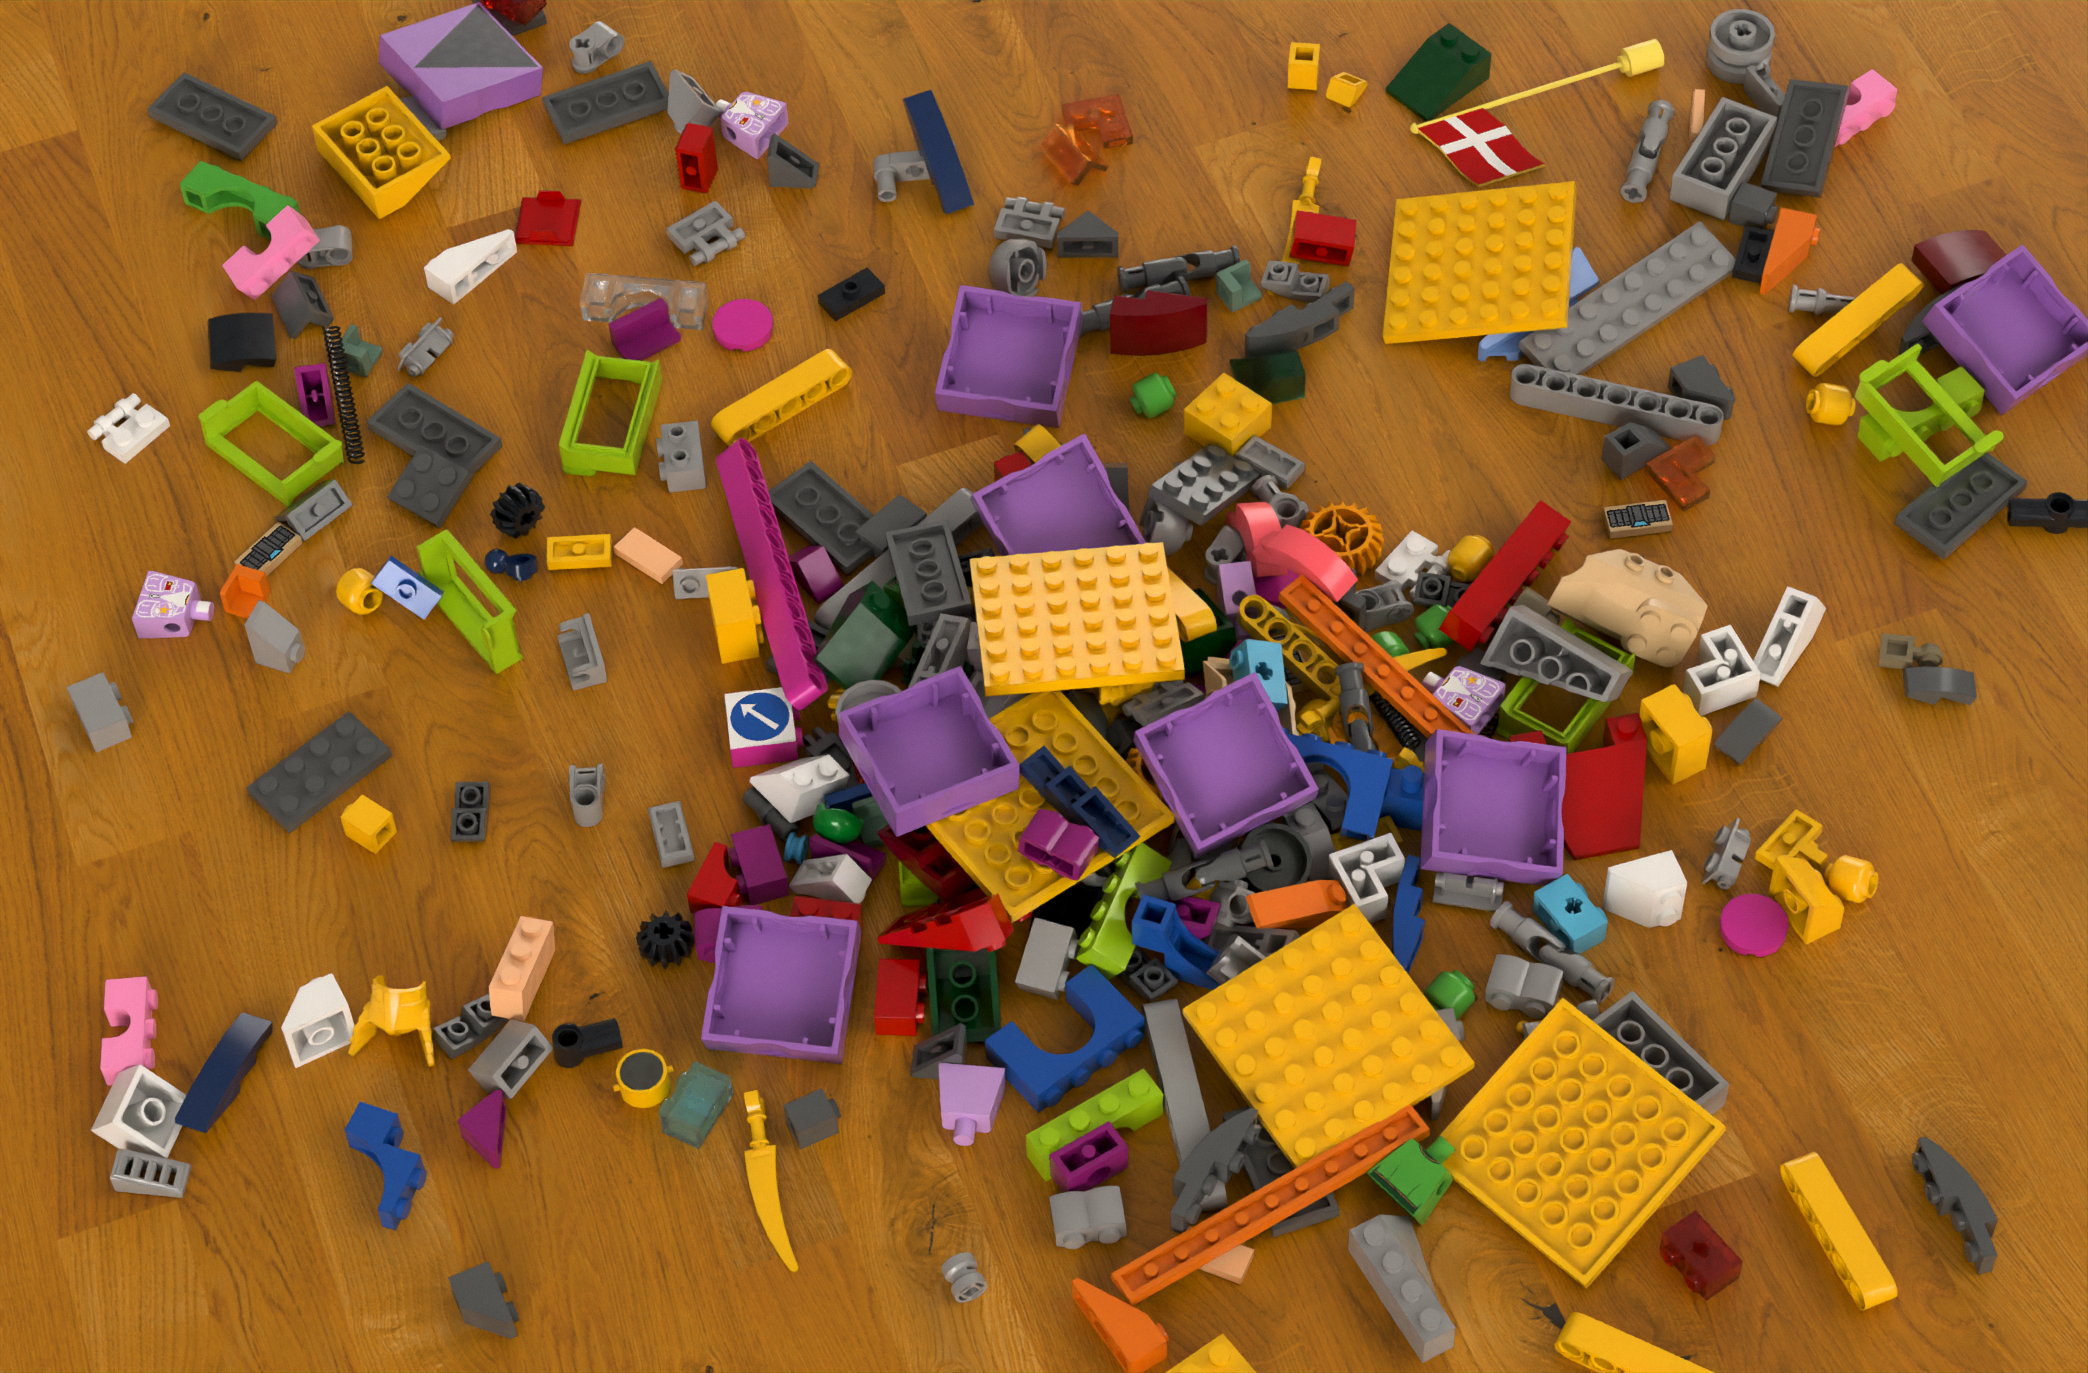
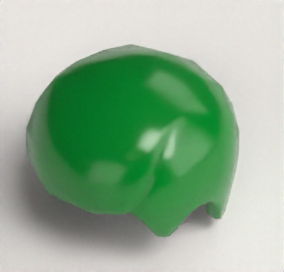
M824 803L817 805L813 816V825L817 834L821 838L835 844L845 845L856 840L864 824L863 818L859 820L854 814L846 810L826 809Z

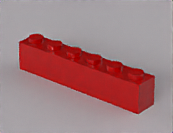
M1540 500L1452 607L1439 630L1470 652L1478 642L1484 645L1495 630L1492 627L1493 623L1498 626L1501 624L1509 610L1507 606L1509 604L1513 606L1524 591L1521 588L1523 586L1530 588L1540 574L1537 568L1540 567L1544 570L1555 555L1551 552L1553 548L1559 551L1569 538V535L1565 532L1571 521Z

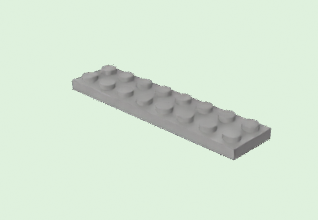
M1699 221L1571 306L1568 310L1567 328L1535 330L1520 340L1518 347L1535 366L1582 375L1731 275L1736 259Z

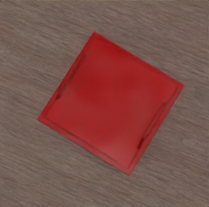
M539 190L536 198L522 197L515 232L516 244L573 246L581 199H565L560 191Z

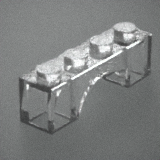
M586 273L579 300L583 320L613 322L626 310L643 307L662 298L668 306L669 320L675 328L695 330L703 329L709 303L706 282L609 275L605 273Z

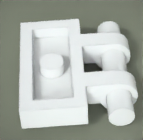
M134 393L126 399L121 398L114 404L115 408L106 416L101 415L94 421L95 425L87 431L93 440L98 439L102 434L105 435L106 438L101 441L103 448L125 464L170 427L168 418L147 403L138 411L134 409L141 403L140 398ZM123 417L126 419L118 428L114 426Z
M1412 530L1375 570V579L1383 584L1394 580L1399 581L1403 586V591L1407 586L1411 587L1409 595L1414 599L1419 571L1421 572L1424 568H1427V573L1446 576L1451 569L1447 562L1450 550H1447L1442 556L1436 557L1438 545Z

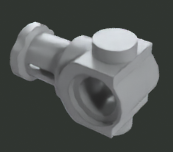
M1263 476L1252 485L1251 494L1259 498L1261 502H1267L1271 505L1277 515L1281 529L1286 524L1300 529V524L1302 520H1306L1309 511L1304 501H1299L1296 495L1281 492L1274 476Z
M1239 879L1233 882L1228 881V883L1220 881L1219 886L1210 895V901L1221 904L1216 923L1230 928L1234 927L1235 922L1241 925L1255 924L1245 898L1250 894H1254V892L1247 890L1249 883ZM1233 898V903L1230 907V901Z

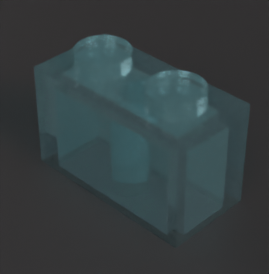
M694 1061L688 1072L684 1071L680 1075L672 1097L670 1099L666 1098L660 1107L659 1117L663 1133L699 1149L734 1095L731 1077Z

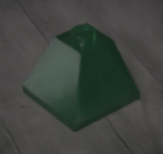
M1285 348L1229 359L1234 379L1272 404L1305 398L1306 373L1297 350Z

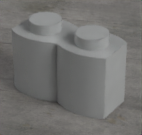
M1497 954L1486 986L1485 1001L1499 1010L1519 1009L1531 1018H1545L1556 1006L1563 983V971L1551 965L1529 963L1515 956Z
M1102 1186L1085 1192H1063L1049 1197L1056 1246L1077 1249L1090 1241L1111 1244L1127 1236L1119 1186Z

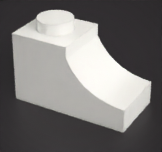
M848 854L803 860L789 887L797 895L804 894L820 899L861 903L866 896V890L872 879Z

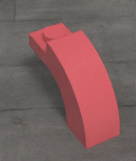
M1267 502L1236 504V511H1226V524L1237 529L1241 534L1246 552V561H1251L1253 575L1255 577L1288 575L1287 568L1258 562L1252 553L1266 534L1271 531L1280 532L1282 530L1271 505Z
M1286 524L1280 532L1271 531L1261 539V543L1252 551L1258 562L1285 567L1298 576L1303 574L1331 601L1338 602L1358 580L1347 564L1331 548L1308 532Z

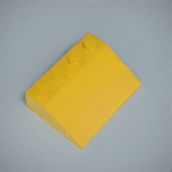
M388 86L312 125L319 153L379 220L405 206L451 158L447 150Z

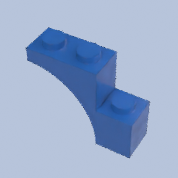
M1143 894L1132 920V944L1164 953V966L1178 980L1211 990L1219 987L1221 984L1206 973L1219 951L1199 940L1187 929L1177 913L1176 904Z
M359 1102L345 1128L346 1137L350 1148L368 1156L384 1175V1190L377 1210L382 1226L396 1231L401 1219L407 1218L412 1205L411 1199L416 1190H420L423 1187L427 1172L421 1155L398 1148L404 1135L398 1114Z

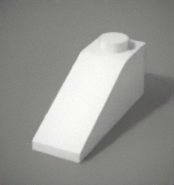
M508 229L446 249L436 258L430 260L424 267L428 288L454 305L517 253L514 232Z
M1787 586L1753 660L1761 673V681L1778 687L1813 638L1826 610L1825 606L1816 596Z

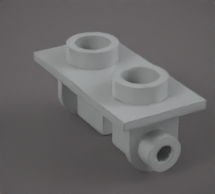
M441 317L433 325L428 322L417 335L419 337L414 345L409 342L398 355L401 358L397 368L398 371L406 366L410 376H422L435 361V358L428 351L430 350L439 357L453 343V332L447 328L443 330L439 327L442 321Z
M728 565V567L684 569V567H680V569L672 570L675 599L708 598L706 575L738 568Z
M1739 818L1735 819L1727 827L1721 826L1715 834L1713 843L1716 846L1704 862L1703 869L1706 872L1701 882L1702 884H1706L1711 879L1717 881V885L1722 889H1729L1730 886L1735 884L1742 864L1731 858L1733 857L1740 862L1743 861L1751 843L1749 831L1742 828L1737 829L1740 821Z
M1447 872L1437 873L1433 903L1495 912L1501 906L1504 882H1498V878L1492 880L1478 877L1471 878Z

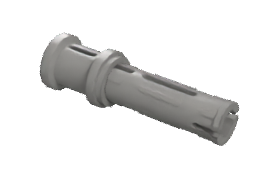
M1792 285L1788 312H1794L1795 310L1814 312V315L1817 316L1823 315V312L1838 313L1857 297L1828 294L1823 288H1818L1817 291L1798 289L1797 285Z

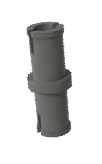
M751 787L745 792L742 801L759 816L758 820L763 826L770 824L771 829L784 843L787 842L791 832L798 835L799 827L794 823H790L755 787Z

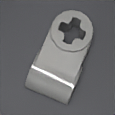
M602 21L593 23L588 29L573 37L569 42L570 50L574 54L572 59L573 69L583 74L594 71L598 66L620 53L624 46V37Z
M341 225L313 229L320 241L308 252L310 253L311 261L308 260V253L298 260V264L304 269L348 264L353 259L351 231Z
M1225 525L1222 527L1217 538L1205 553L1208 565L1204 575L1209 584L1217 586L1218 565L1246 561V552L1241 534L1230 526Z
M1389 581L1383 585L1359 590L1355 593L1366 599L1364 632L1389 624L1401 623L1413 614L1414 607L1411 602L1405 599L1402 593L1403 586L1399 581Z
M601 763L597 767L577 768L576 765H570V800L574 820L582 827L595 826L603 818L605 793L604 764Z

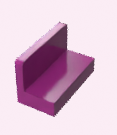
M662 298L608 324L611 344L623 359L642 361L681 341L680 333L669 320L668 306Z
M813 835L809 840L812 859L848 854L872 879L869 886H871L886 863V853L855 840L845 845L835 844L816 835Z

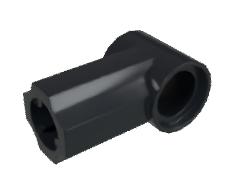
M615 1018L581 1027L571 1023L562 1024L552 1034L554 1059L557 1064L565 1068H574L580 1065L585 1057L623 1048L619 1026Z

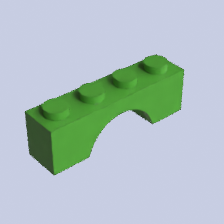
M201 160L180 183L185 204L205 213L211 214L218 209L231 206L243 207L252 211L257 234L270 241L271 233L266 224L287 205L301 214L298 202L292 197L278 194L266 186L257 185L240 175L236 176L224 171L217 165H210Z

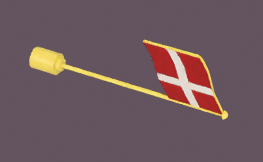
M1657 39L1625 47L1620 50V56H1617V63L1418 125L1414 122L1411 124L1410 130L1414 134L1419 132L1440 149L1457 171L1477 187L1545 167V163L1530 154L1509 129L1487 112L1486 109L1618 68L1628 77L1648 72L1664 66L1663 50Z

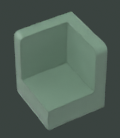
M1243 260L1216 273V294L1232 313L1262 299V292L1250 279V263L1247 260Z
M351 324L341 341L344 344L342 348L345 349L343 353L346 354L344 359L347 362L345 364L348 365L346 370L350 373L367 377L382 355V348L361 341L358 326Z
M874 797L852 803L853 814L859 820L860 818L864 819L863 828L859 835L861 843L872 848L885 845L880 839L878 831L889 823Z

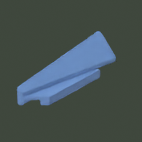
M1575 247L1572 252L1569 308L1579 302L1576 298L1599 285L1597 275L1579 247ZM1534 331L1486 335L1479 343L1477 359L1486 361V358L1489 356H1506L1507 361L1519 360L1525 355L1518 347L1520 340Z

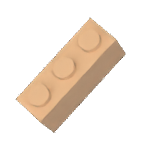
M520 916L489 985L491 1016L525 1021L555 952L554 925L552 921Z

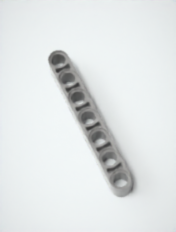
M1530 364L1517 365L1511 374L1510 398L1519 405L1618 427L1631 422L1653 428L1659 436L1704 446L1714 445L1721 436L1723 412L1719 407L1712 404Z
M961 488L918 525L948 520L956 547L978 529L983 522L970 500L974 493L967 488ZM889 550L885 551L823 603L816 612L815 624L829 630L849 594L871 581H874L884 591L883 585L895 576Z
M1174 998L1142 1004V1014L1145 1018V1029L1160 1090L1163 1093V1102L1180 1167L1192 1150L1211 1131L1178 1001ZM1217 1180L1212 1194L1204 1196L1200 1203L1202 1205L1201 1212L1227 1208L1224 1182Z

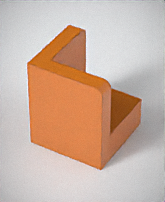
M236 564L220 591L225 612L248 619L258 601L265 602L271 592L266 573Z

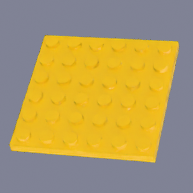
M1575 181L1396 199L1383 327L1385 344L1567 328L1577 193Z
M1163 542L995 557L986 556L970 559L985 697L1185 680V668Z
M1060 690L1031 693L989 718L990 722L1001 733L1019 765L1042 746H1045L1065 769L1070 765L1090 789L1096 786L1141 836L1116 858L1174 823L1175 816L1171 810ZM1019 773V789L926 825L930 832L988 897L999 894L1011 923L1116 859L1098 846L1097 853L1077 881L1066 878L1052 870L1049 866L1035 863L1019 853V838L1038 809L1058 812L1021 773Z
M1355 903L1183 1008V1015L1249 1107L1258 1110L1259 1121L1294 1169L1374 1123L1383 1121L1410 1104L1412 1107L1474 1069L1475 1062Z
M1562 998L1439 1136H1442L1455 1149L1451 1156L1442 1164L1452 1175L1453 1179L1587 1289L1723 1135L1726 1127L1571 1003Z

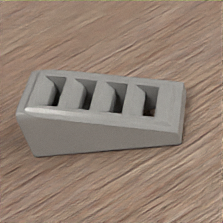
M118 1149L110 1180L114 1190L119 1192L183 1198L192 1167L191 1164ZM141 1170H146L144 1179L139 1178ZM156 1171H161L159 1181H154ZM171 1172L176 1173L173 1185L167 1184Z

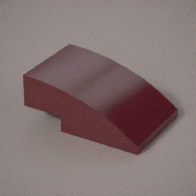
M1962 230L1942 234L1915 244L1911 261L1942 295L1958 285H1964L1978 279L1993 264L2007 254L1986 231Z
M1147 290L1145 299L1114 295L1110 310V354L1134 356L1161 355L1191 349L1207 343L1208 298Z
M889 824L878 831L880 839L898 860L918 880L945 902L949 903L975 884L973 879L926 826L898 837L895 836Z

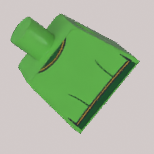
M1439 1136L1427 1150L1414 1139H1410L1371 1168L1367 1174L1422 1226L1453 1181L1452 1175L1442 1164L1451 1156L1455 1149L1442 1136Z

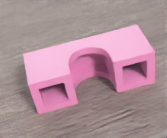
M1873 69L1851 82L1847 101L1849 105H1846L1835 147L1839 144H1845L1853 135L1861 130L1865 131L1873 122L1891 114L1895 108L1897 88Z
M288 205L266 224L271 233V242L263 253L257 255L246 246H242L222 265L236 288L254 301L320 241L306 218Z
M147 977L109 979L105 982L104 1011L110 1026L129 1027L125 1033L118 1037L102 1038L100 1069L107 1086L113 1085L118 1072L139 1064L148 1070L155 1067L154 1049L151 1048V1039H156L157 1028L155 1019H152V1011L158 1009V994L156 989H151Z

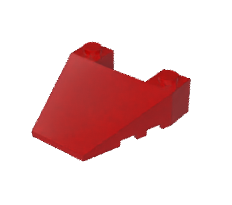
M1638 713L1606 718L1603 735L1604 747L1566 754L1565 794L1561 813L1564 827V848L1574 861L1639 849L1647 737ZM1542 730L1509 736V742L1525 741L1546 744Z
M979 887L968 892H962L949 903L944 901L936 904L934 902L896 918L877 939L879 944L974 952L986 948L988 952L1005 946L1007 944L1006 939L1014 932V929L999 894L988 897ZM1029 912L1014 923L1028 919L1032 916V913Z

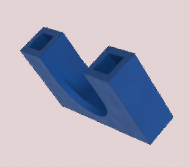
M1282 727L1288 739L1297 748L1305 764L1322 763L1328 765L1343 777L1348 789V803L1340 835L1361 841L1374 839L1393 759L1387 758L1386 753L1378 750H1368L1367 753L1354 750V746L1346 742L1336 741L1335 744L1322 742V738L1314 734L1303 733L1302 736L1290 734L1287 728Z
M1092 964L1065 983L1066 1001L1090 1025L1094 1032L1090 1041L1084 1047L1069 1054L1045 1052L1035 1046L1012 1021L985 1040L986 1058L994 1067L1005 1068V1078L1038 1113L1046 1107L1055 1106L1060 1102L1065 1093L1074 1087L1078 1088L1084 1085L1094 1072L1101 1067L1106 1068L1110 1066L1119 1054L1127 1048L1132 1049L1136 1047L1145 1036V1018Z

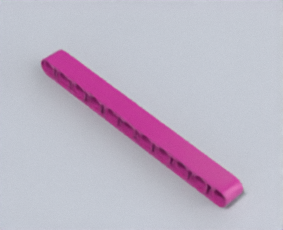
M739 438L716 457V463L749 576L753 580L756 600L785 697L793 707L801 711L823 695L828 687L823 670L812 661L817 650L758 455L748 441Z

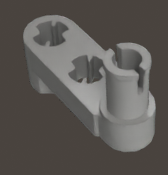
M919 151L883 154L873 160L874 179L877 181L878 199L883 202H891L896 199L895 182L930 179L924 158L920 156Z

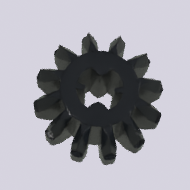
M519 482L515 486L509 485L506 492L499 493L500 497L492 503L495 508L490 513V516L493 518L492 523L496 525V528L516 539L521 534L526 536L529 529L536 528V522L543 518L540 513L544 510L545 506L542 503L543 498L539 496L537 491Z
M665 909L661 917H657L652 913L650 917L651 922L641 921V931L636 936L637 945H639V953L642 958H648V962L652 967L661 962L662 967L666 970L668 963L674 962L679 966L681 963L680 957L690 958V948L694 946L695 939L692 934L691 924L689 921H683L679 912L670 917Z

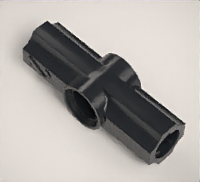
M2062 492L2052 493L2047 499L2009 498L2007 522L2010 526L2043 527L2052 534H2062L2069 527L2088 528V500L2073 499L2070 495Z

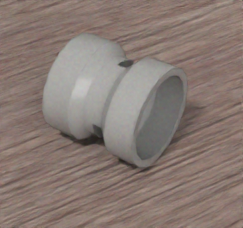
M969 1252L952 1256L941 1267L945 1280L952 1284L951 1292L954 1299L961 1303L969 1302L981 1296L986 1291L988 1285L984 1276L976 1271L978 1264L973 1254Z

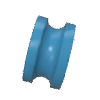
M790 833L784 852V860L786 862L796 860L797 864H802L808 853L809 836L803 835L800 838L797 837L796 833Z

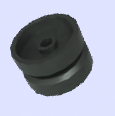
M1277 823L1260 825L1235 847L1241 850L1258 844L1262 838L1265 839L1274 867L1270 869L1267 866L1248 872L1247 877L1239 879L1249 883L1247 890L1254 893L1305 883L1311 872L1312 856L1308 843L1299 832L1287 825ZM1260 855L1250 857L1245 862L1259 858Z

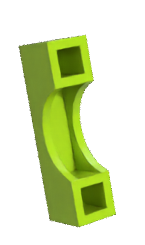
M1962 366L1937 378L1936 382L1969 418L1975 416L1981 410L1985 390ZM1935 403L1924 410L1913 412L1893 408L1923 442L1931 435L1941 430L1946 431L1954 425ZM1870 413L1861 417L1857 437L1880 462L1891 456H1898L1903 452Z
M1143 842L1114 860V864L1117 865L1116 869L1105 881L1102 887V891L1105 892L1103 898L1095 905L1090 914V917L1093 919L1091 925L1083 932L1078 941V945L1081 947L1075 959L1086 966L1092 964L1107 980H1110L1126 969L1136 946L1132 944V935L1127 928L1124 913L1128 898H1140L1135 883L1140 881L1143 884L1161 878L1162 873L1169 871L1172 864L1170 860Z
M1143 1068L1026 1135L1027 1157L1046 1182L1052 1178L1050 1176V1154L1108 1121L1114 1129L1122 1127L1130 1128L1133 1131L1163 1115V1093Z

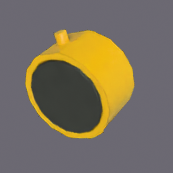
M644 1048L633 1050L624 1055L618 1062L615 1073L618 1084L612 1085L614 1092L620 1090L623 1100L633 1107H653L661 1103L668 1095L671 1086L669 1073L674 1072L672 1065L666 1066L662 1055L654 1050Z

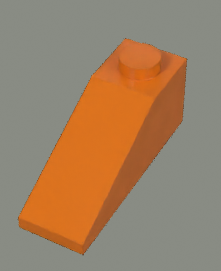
M1781 207L1764 267L1759 294L1766 295L1808 257L1811 245L1817 246L1821 228L1815 227L1817 215Z
M1315 880L1254 893L1245 897L1256 929L1315 928L1349 907L1346 893L1339 880Z
M1078 1277L1071 1281L1072 1298L1126 1373H1142L1167 1358L1169 1337L1160 1323L1154 1324L1148 1314Z

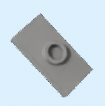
M1255 435L1236 454L1237 460L1249 463L1253 469L1262 473V477L1266 475L1274 476L1277 480V485L1285 490H1288L1305 471V463Z
M676 801L648 808L662 868L695 861L681 802Z

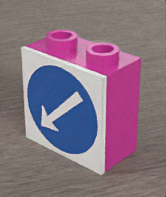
M782 687L724 694L733 768L798 760L797 747L803 746L801 727H795L794 720H800V713L798 709L789 703Z

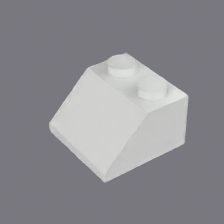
M830 755L801 758L751 777L750 783L790 823L814 815L817 805L824 803L826 807L825 795L846 789L850 775Z
M1669 850L1608 867L1602 904L1604 909L1647 928L1659 925L1669 926L1680 920L1687 881L1673 851Z
M332 973L324 977L315 978L299 988L281 1027L295 1068L351 1043L349 1040L354 1033L353 1028L355 1025L349 1005Z
M140 1064L118 1072L91 1131L118 1149L168 1158L182 1128V1125L175 1123V1117L186 1094Z

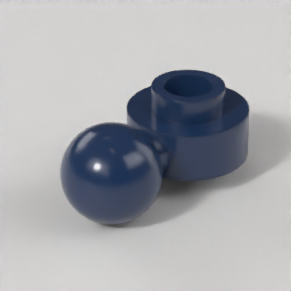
M493 549L486 554L484 560L486 568L491 573L500 574L506 571V575L513 577L516 581L528 580L532 577V574L538 571L536 556L532 554H516L509 557L504 550Z

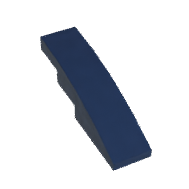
M932 90L903 98L902 100L919 154L923 156L931 183L936 187L943 213L948 214L974 205L955 146Z
M1042 746L1020 764V773L1038 793L1070 823L1084 825L1092 829L1099 837L1098 846L1112 857L1116 858L1141 837L1096 786L1090 789L1070 765L1065 769L1045 746Z
M241 1012L223 1035L192 1084L175 1117L176 1124L204 1133L208 1132L240 1093V1081L255 1065L256 1051L272 1034L271 1021Z

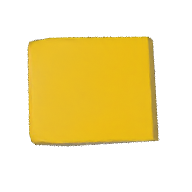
M1342 72L1330 78L1326 98L1351 107L1366 89L1368 83L1363 79Z

